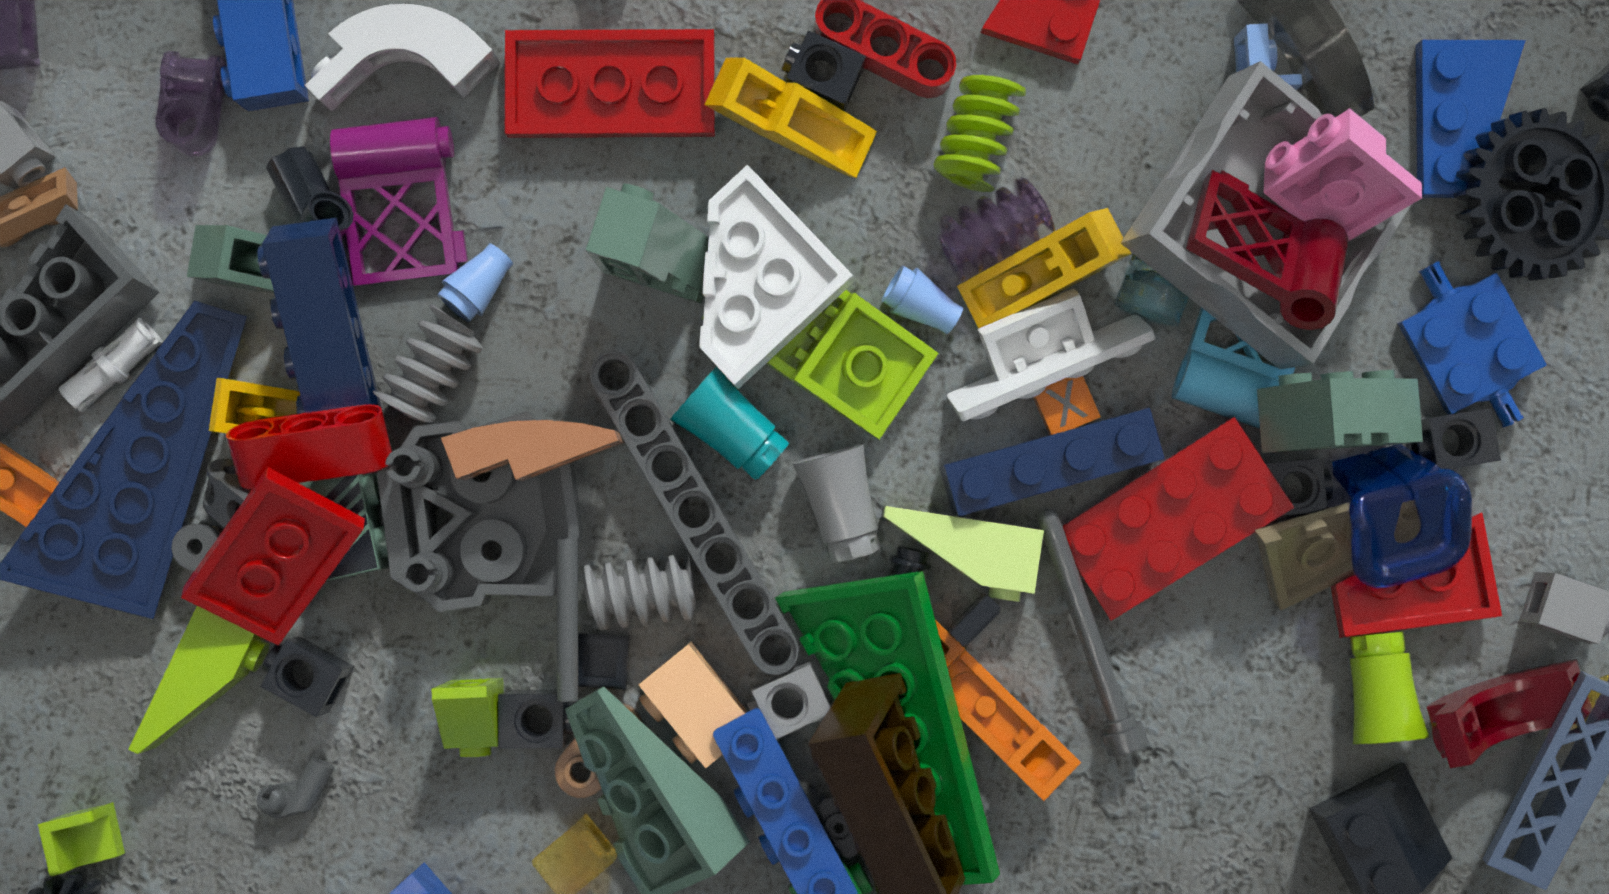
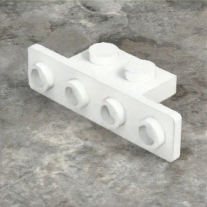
M1073 288L977 329L993 375L947 394L951 407L961 421L982 419L992 415L999 406L1017 398L1028 399L1042 393L1046 386L1064 378L1084 376L1091 372L1095 365L1113 357L1123 358L1137 353L1142 348V345L1155 340V335L1152 327L1137 314L1092 332L1081 296Z

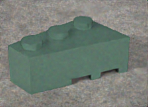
M625 183L622 185L621 191L606 187L586 247V252L600 270L605 274L701 304L704 297L705 252H708L709 237L660 203L654 201L655 194L651 191Z

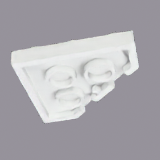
M748 165L708 202L707 222L709 223L708 252H705L704 320L703 326L700 329L699 345L704 353L738 389L856 281L845 266Z

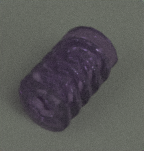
M1020 177L1015 180L1014 194L1003 186L995 191L996 205L988 197H980L977 200V214L968 206L960 207L958 210L959 224L948 215L940 218V234L938 239L952 270L960 281L965 280L964 263L969 262L981 272L984 270L982 254L988 252L999 263L1003 261L1002 244L1007 243L1017 253L1022 250L1020 235L1025 233L1035 243L1040 240L1038 226L1044 224L1052 233L1055 232L1053 218L1046 202L1038 190L1026 178Z

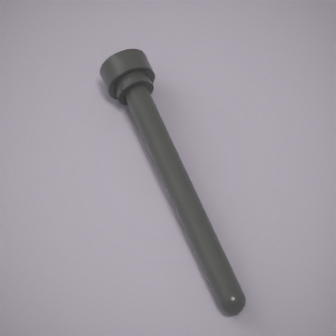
M1046 509L1040 513L1038 522L1041 530H1044L1043 536L1107 717V720L1103 723L1106 731L1102 733V738L1108 755L1120 756L1137 751L1149 743L1141 721L1135 720L1133 713H1127L1059 515L1052 509Z

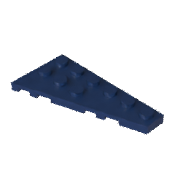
M194 300L136 381H134L122 397L119 404L0 562V580L154 619L173 558L172 540L183 526L212 432L209 431L216 379H228L247 316Z

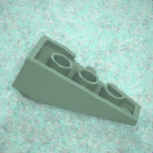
M604 686L565 709L585 767L596 773L602 788L603 795L597 799L602 814L611 815L619 839L613 845L618 859L641 894H672L712 877L750 843L722 797Z

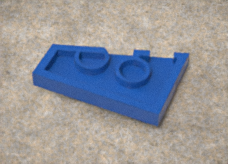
M1421 40L1416 44L1417 179L1422 183V198H1454V193L1467 189L1468 183L1456 176L1457 171L1469 169L1473 166L1466 160L1463 154L1465 151L1480 148L1475 136L1492 131L1491 123L1501 119L1526 40Z

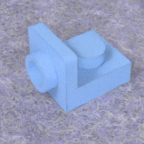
M1268 23L1246 25L1234 37L1236 72L1260 61L1272 71H1275L1277 65V46L1275 40H1269ZM1302 74L1278 75L1295 90L1302 86Z

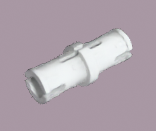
M138 318L107 347L99 346L92 353L93 359L76 375L59 387V391L75 409L78 408L80 412H85L105 391L116 383L123 384L130 378L129 371L145 356L159 347L163 341L149 324L144 323L141 318Z

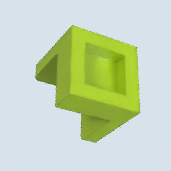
M113 802L63 814L38 824L50 876L63 874L79 866L125 854Z

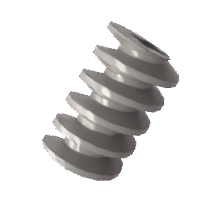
M431 304L429 308L438 319V322L432 323L420 320L417 324L427 337L426 340L421 341L408 338L406 341L415 357L413 359L401 356L395 357L394 361L402 370L403 375L384 374L382 378L392 390L390 394L373 391L376 396L393 408L414 420L426 423H434L437 419L429 408L428 403L445 406L448 402L447 397L439 388L440 385L457 388L460 384L451 371L452 367L462 370L470 369L471 364L462 353L463 350L480 353L483 349L475 338L474 331Z
M690 553L685 569H680L674 555L667 557L664 571H659L653 558H647L643 574H638L632 560H626L622 576L616 575L609 562L605 563L600 579H596L590 565H584L587 608L589 615L593 616L600 630L609 629L612 614L615 615L621 628L629 627L633 611L636 612L642 625L651 624L654 609H657L664 623L671 622L676 606H678L684 620L693 619L696 607V588Z

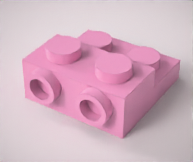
M1348 109L1337 117H1334L1332 114L1320 116L1311 125L1308 135L1293 145L1287 141L1277 144L1269 152L1265 161L1263 193L1288 213L1304 222L1315 218L1329 219L1337 222L1345 229L1348 241L1422 199V183L1386 154V138L1354 111Z

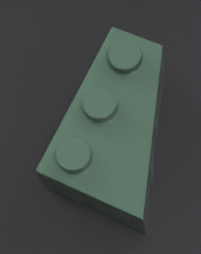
M1394 370L1361 373L1362 378H1354L1353 371L1320 374V380L1313 381L1311 373L1278 376L1279 386L1257 389L1262 453L1388 446L1423 442L1418 379L1395 378Z

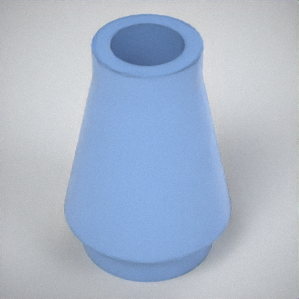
M489 243L481 253L442 280L444 287L437 296L456 315L470 322L476 314L479 316L483 315L513 262L498 247Z
M901 266L890 281L882 297V302L891 307L890 313L937 328L946 334L954 328L963 311L962 306L953 302L918 268L912 271L905 266Z

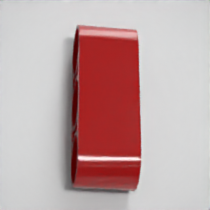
M821 0L817 5L815 12V34L865 55L864 69L924 98H936L944 94L950 87L957 65L956 56L952 49L944 42L861 0ZM833 13H842L848 16L853 24L848 30L837 33L828 29L824 20ZM887 36L896 41L899 49L891 56H881L873 51L870 43L877 37ZM924 60H936L943 66L945 74L937 80H929L920 75L917 65Z
M371 404L253 420L236 425L226 433L239 485L245 489H252L267 467L297 483L381 470L388 466L385 465L386 459L392 452L382 408Z

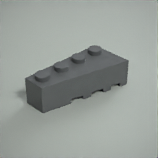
M65 204L55 219L59 222V225L47 243L43 244L40 242L28 259L32 265L15 290L9 288L0 300V435L7 436L81 367L99 346H103L160 293L93 219Z

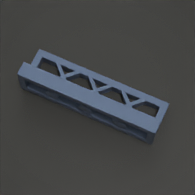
M1583 671L1580 672L1483 857L1487 865L1547 890L1609 774V679L1606 682ZM1594 690L1601 694L1585 722L1581 708L1590 691ZM1575 721L1577 728L1570 730ZM1575 741L1562 768L1559 769L1555 758L1562 745ZM1550 769L1552 775L1545 777L1548 770ZM1550 789L1535 817L1531 803L1536 793ZM1526 815L1528 822L1521 824L1524 816ZM1525 836L1513 860L1504 857L1511 841Z

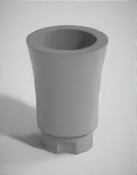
M864 444L837 449L793 463L816 518L822 543H827L832 563L860 558L881 549L876 531H874L878 529V524L867 480Z

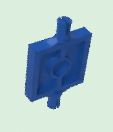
M1439 261L1418 271L1430 290L1433 299L1420 312L1397 324L1447 415L1454 414L1475 402L1490 401L1503 428L1523 419L1524 417L1521 415L1509 390L1521 378L1547 366L1498 274H1491L1470 286L1453 288Z

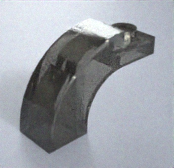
M1237 0L1259 24L1268 23V34L1275 40L1282 51L1292 73L1302 74V86L1298 89V92L1317 107L1322 115L1332 114L1334 117H1337L1346 110L1351 109L1361 117L1374 109L1372 88L1361 55L1343 20L1329 0Z

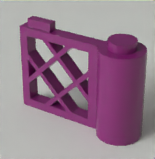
M438 117L331 130L330 151L335 174L339 180L340 194L350 204L354 214L353 222L346 231L354 286L448 275L459 269L458 263L468 262L464 230L454 231L445 169L446 158L454 157V142L449 126L441 127ZM434 181L437 203L424 219L404 204L402 200L414 184ZM403 185L395 196L384 188ZM375 189L390 201L373 225L357 213L354 191ZM397 207L420 224L403 248L380 231ZM438 214L441 232L431 225ZM359 224L363 226L366 230H368V232L362 238V240L360 237ZM426 230L442 241L445 264L425 266L409 254ZM375 236L394 250L397 256L385 271L366 274L363 251ZM404 259L415 267L396 270Z

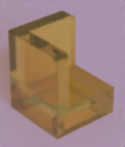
M585 813L571 824L560 837L536 855L532 860V865L555 894H576L614 863L617 853L615 848Z

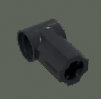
M305 146L288 148L280 155L272 157L266 169L293 224L337 218L342 239L353 222L354 214L352 207L346 199L339 194L331 192L312 153L307 152Z

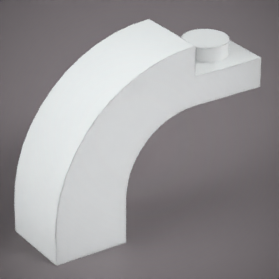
M389 4L362 11L348 18L328 34L342 50L336 56L331 54L323 58L313 68L311 72L312 79L305 86L327 108L333 111L374 71L391 63L409 61L426 65L435 70L464 98L500 64V61L493 50L473 30L457 18L431 7L415 4Z

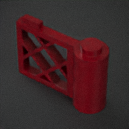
M1212 169L1203 181L1186 249L1280 301V313L1284 320L1292 326L1305 330H1315L1330 324L1336 314L1348 248V235L1345 229L1337 222L1329 219L1315 218L1304 222L1248 190L1249 185L1224 170L1218 173ZM1216 195L1231 202L1237 213L1227 214ZM1263 222L1284 232L1283 239L1273 240ZM1245 225L1256 243L1247 245L1235 226ZM1218 229L1229 248H1225L1207 238V231ZM1264 255L1275 276L1262 269L1255 257Z

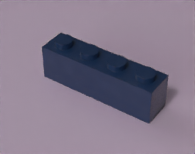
M337 218L271 227L262 242V246L258 247V264L263 278H270L275 297L271 299V314L275 327L277 329H284L288 347L284 348L285 369L290 379L296 378L300 396H297L296 400L297 414L368 404L381 407L380 398L373 393V391L378 392Z
M1146 408L941 466L940 471L953 516L959 517L1160 461L1165 458L1151 409Z

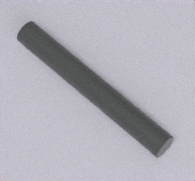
M556 539L557 701L572 702L579 700L578 539Z

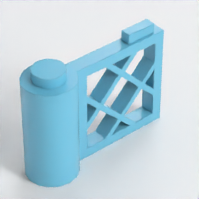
M1201 307L1187 353L1175 378L1172 399L1230 419L1235 417L1239 422L1260 429L1257 389L1279 386L1278 376L1293 374L1295 367L1279 369L1278 367L1263 363L1257 351L1237 335L1239 343L1226 349L1204 342L1209 324L1217 319ZM1243 348L1247 357L1235 352Z

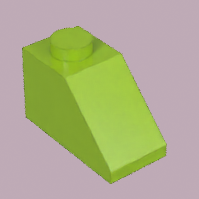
M503 678L450 680L431 688L432 703L444 749L459 748L460 757L491 755V747L498 746V694L504 692Z

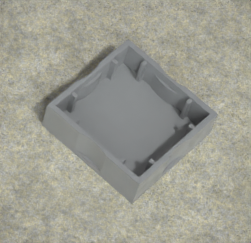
M1260 61L1227 78L1123 238L1121 244L1276 367L1286 369L1314 364L1351 304L1355 289L1363 273L1373 260L1383 252L1410 206L1348 241L1335 317L1327 326L1315 330H1305L1292 326L1284 320L1280 313V301L1187 250L1186 246L1203 181L1212 169L1218 173L1224 170L1248 184V190L1283 209L1263 193L1266 158L1277 144L1287 141L1293 145L1306 137L1311 125L1322 116L1317 107ZM1216 195L1227 214L1237 213L1231 202ZM1263 222L1273 240L1283 239L1284 232ZM1245 225L1235 226L1247 245L1256 243ZM1218 229L1207 231V238L1225 248H1229ZM1264 255L1256 256L1255 259L1260 267L1275 276Z

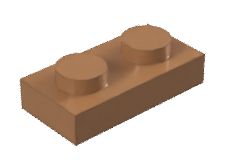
M66 167L35 180L27 186L0 196V247L11 246L18 242L25 234L46 224H59L55 219L65 204L78 210L77 182Z

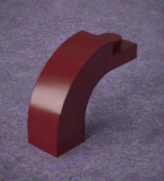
M1577 659L1534 667L1489 679L1452 692L1429 704L1426 708L1432 724L1433 740L1441 757L1447 758L1450 769L1472 765L1487 748L1501 741L1551 728L1581 672ZM1589 697L1586 698L1581 708L1584 720L1592 711Z

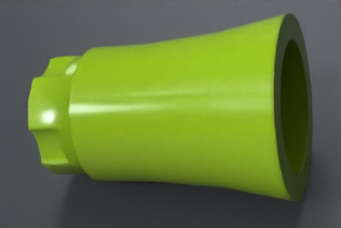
M1395 632L1350 637L1351 650L1355 657L1349 658L1354 703L1353 744L1390 743L1429 738L1417 698L1410 653H1404V633Z

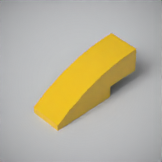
M725 58L704 104L753 132L851 178H857L877 133L875 129L798 83H787L746 58Z

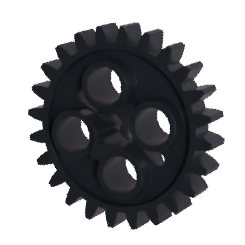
M1547 108L1529 113L1525 110L1509 115V119L1505 118L1492 122V131L1475 136L1480 148L1464 152L1463 156L1473 166L1472 168L1456 172V176L1468 184L1466 190L1454 193V198L1467 201L1468 208L1458 213L1456 218L1457 220H1471L1473 226L1463 237L1465 240L1480 238L1482 242L1475 255L1483 257L1494 254L1491 269L1501 270L1509 268L1510 278L1528 276L1529 281H1537L1547 278L1567 276V271L1583 269L1585 267L1584 258L1600 255V250L1595 241L1609 239V230L1603 225L1604 221H1609V170L1605 171L1603 166L1609 159V151L1596 153L1594 150L1600 138L1598 133L1584 137L1581 136L1585 124L1583 120L1567 123L1566 112L1561 111L1549 115ZM1518 155L1522 157L1524 163L1523 171L1519 167ZM1565 170H1566L1567 173H1568L1569 184L1566 183V180H1565V177H1564V176H1565ZM1499 183L1508 186L1510 189H1513L1515 191L1503 189L1499 186ZM1531 188V192L1523 191L1522 189ZM1545 198L1550 199V200H1556V201H1551V202H1546V203H1545ZM1561 199L1574 202L1576 207L1566 204L1567 202L1561 201ZM1507 205L1509 206L1512 213L1511 221H1509L1506 216ZM1553 220L1555 221L1557 226L1556 235L1554 234L1552 228Z

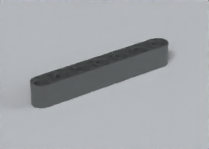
M620 351L602 353L594 360L590 368V381L595 392L754 664L767 674L779 675L787 672L795 665L798 658L799 643L795 633L639 367L628 355ZM622 363L628 367L630 372L627 384L622 389L616 391L606 389L602 381L605 369L611 364ZM639 408H649L656 416L654 430L645 436H635L629 428V418ZM668 452L676 453L683 462V471L676 480L663 482L656 475L655 463L662 454ZM693 497L704 499L710 509L708 521L698 528L686 525L681 516L683 504ZM727 543L735 550L737 562L730 572L718 573L709 566L707 555L714 544ZM753 589L762 596L764 608L758 616L744 618L736 612L734 598L740 590ZM780 635L789 642L791 652L785 661L770 663L763 658L760 652V644L767 636Z

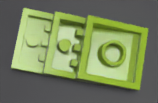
M845 290L766 364L880 440L939 353L856 293H850Z

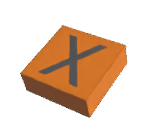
M1083 376L1064 378L1046 386L1042 393L1033 397L1049 436L1075 429L1101 417Z

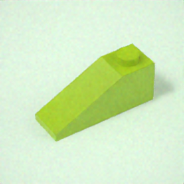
M197 606L128 750L140 754L158 747L248 676L250 670L256 672L262 665L270 644L265 642L264 638Z

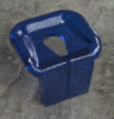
M1401 444L1332 462L1333 476L1352 497L1349 507L1351 562L1356 577L1363 584L1379 589L1397 586L1445 572L1454 567L1465 556L1470 546L1472 535V493L1467 482L1460 474L1450 469L1439 468L1435 463ZM1414 500L1421 523L1420 531L1413 540L1407 543L1396 542L1394 533L1401 505L1403 502Z

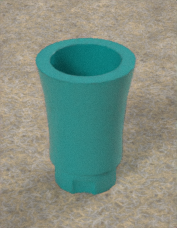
M717 366L669 419L709 445L736 469L742 466V469L755 480L765 473L789 444L779 433L773 431L776 426L751 404Z

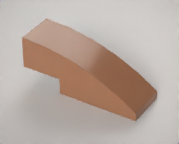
M553 420L509 421L475 427L441 438L455 477L461 480H468L510 464L515 480L525 481L623 443L620 433L615 430L584 423Z

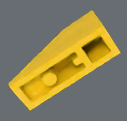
M1105 208L1083 215L959 284L957 288L978 328H981L1038 304L1128 257L1132 253L1121 244L1123 236L1109 209Z

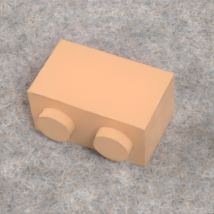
M692 641L639 684L640 688L644 691V694L639 697L644 708L658 723L665 718L678 734L672 741L681 754L691 764L698 759L705 768L723 755L713 737L714 730L748 712Z

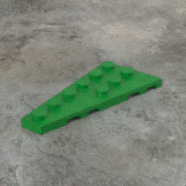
M923 571L785 591L776 596L775 600L784 614L788 611L790 612L803 634L799 640L808 656L812 654L816 656L829 678L827 688L834 700L845 683L901 673L906 692L898 695L904 716L915 717L921 736L918 740L913 741L921 769L931 767L937 786L935 788V815H946L965 876L963 885L993 883L1000 875Z

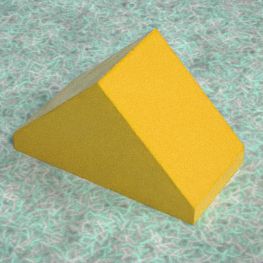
M217 378L209 431L226 434L236 425L248 421L297 414L296 400L297 396H300V392Z

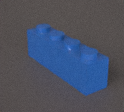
M217 0L219 15L213 16V27L218 44L221 47H225L227 66H222L221 78L226 95L229 98L232 97L233 101L247 111L308 102V91L305 86L306 79L293 0Z

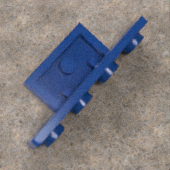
M754 708L715 729L713 737L739 784V787L733 789L736 799L747 818L753 815L756 816L764 831V834L758 836L765 854L772 865L778 862L781 863L796 893L858 894L853 881L761 709Z

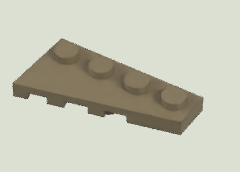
M1453 472L1255 530L1270 597L1281 611L1467 520L1464 485Z

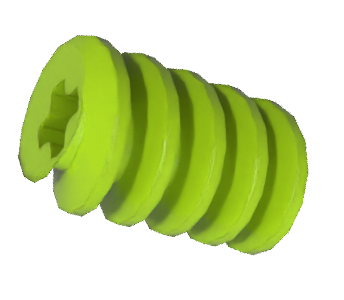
M965 76L959 83V90L963 95L958 96L952 105L957 115L951 116L946 123L947 130L952 135L944 136L940 142V148L946 155L938 156L934 160L933 165L940 175L954 184L973 191L993 192L995 188L985 182L983 177L984 175H999L1002 169L989 160L990 155H1006L1008 151L1005 146L995 140L996 136H1011L1014 132L1013 127L1002 121V117L1019 115V107L1009 102L1008 99L1009 96H1025L1026 89L1016 82L998 76Z

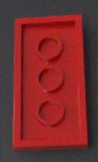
M714 29L505 30V135L508 138L715 137V111L704 105L715 83Z
M1233 417L1063 525V529L1077 569L1112 621L1253 534L1255 530L1266 526L1295 507L1237 419Z

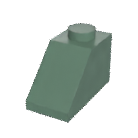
M196 225L187 277L235 288L274 294L271 279H264L260 272L257 256L258 247L262 246V242L267 235L228 225Z

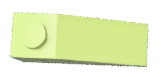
M883 507L882 517L974 583L989 587V597L1020 602L1021 592L1035 594L1044 530L896 507Z

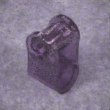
M168 50L164 53L160 66V92L155 117L156 129L162 138L181 153L191 157L202 156L215 146L218 138L221 104L225 95L221 68L226 66L223 56L211 55L208 60L181 57L177 51ZM189 118H196V126L192 133L186 137H178L180 125Z

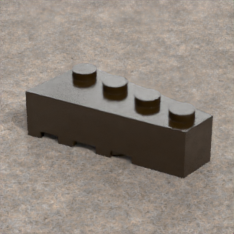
M901 673L845 683L808 745L812 760L820 768L832 793L834 805L842 813L853 836L855 848L863 857L874 879L877 894H959L965 881V876L946 815H935V788L937 786L931 767L921 769L913 741L918 740L921 736L915 717H905L898 695L904 694L906 688Z

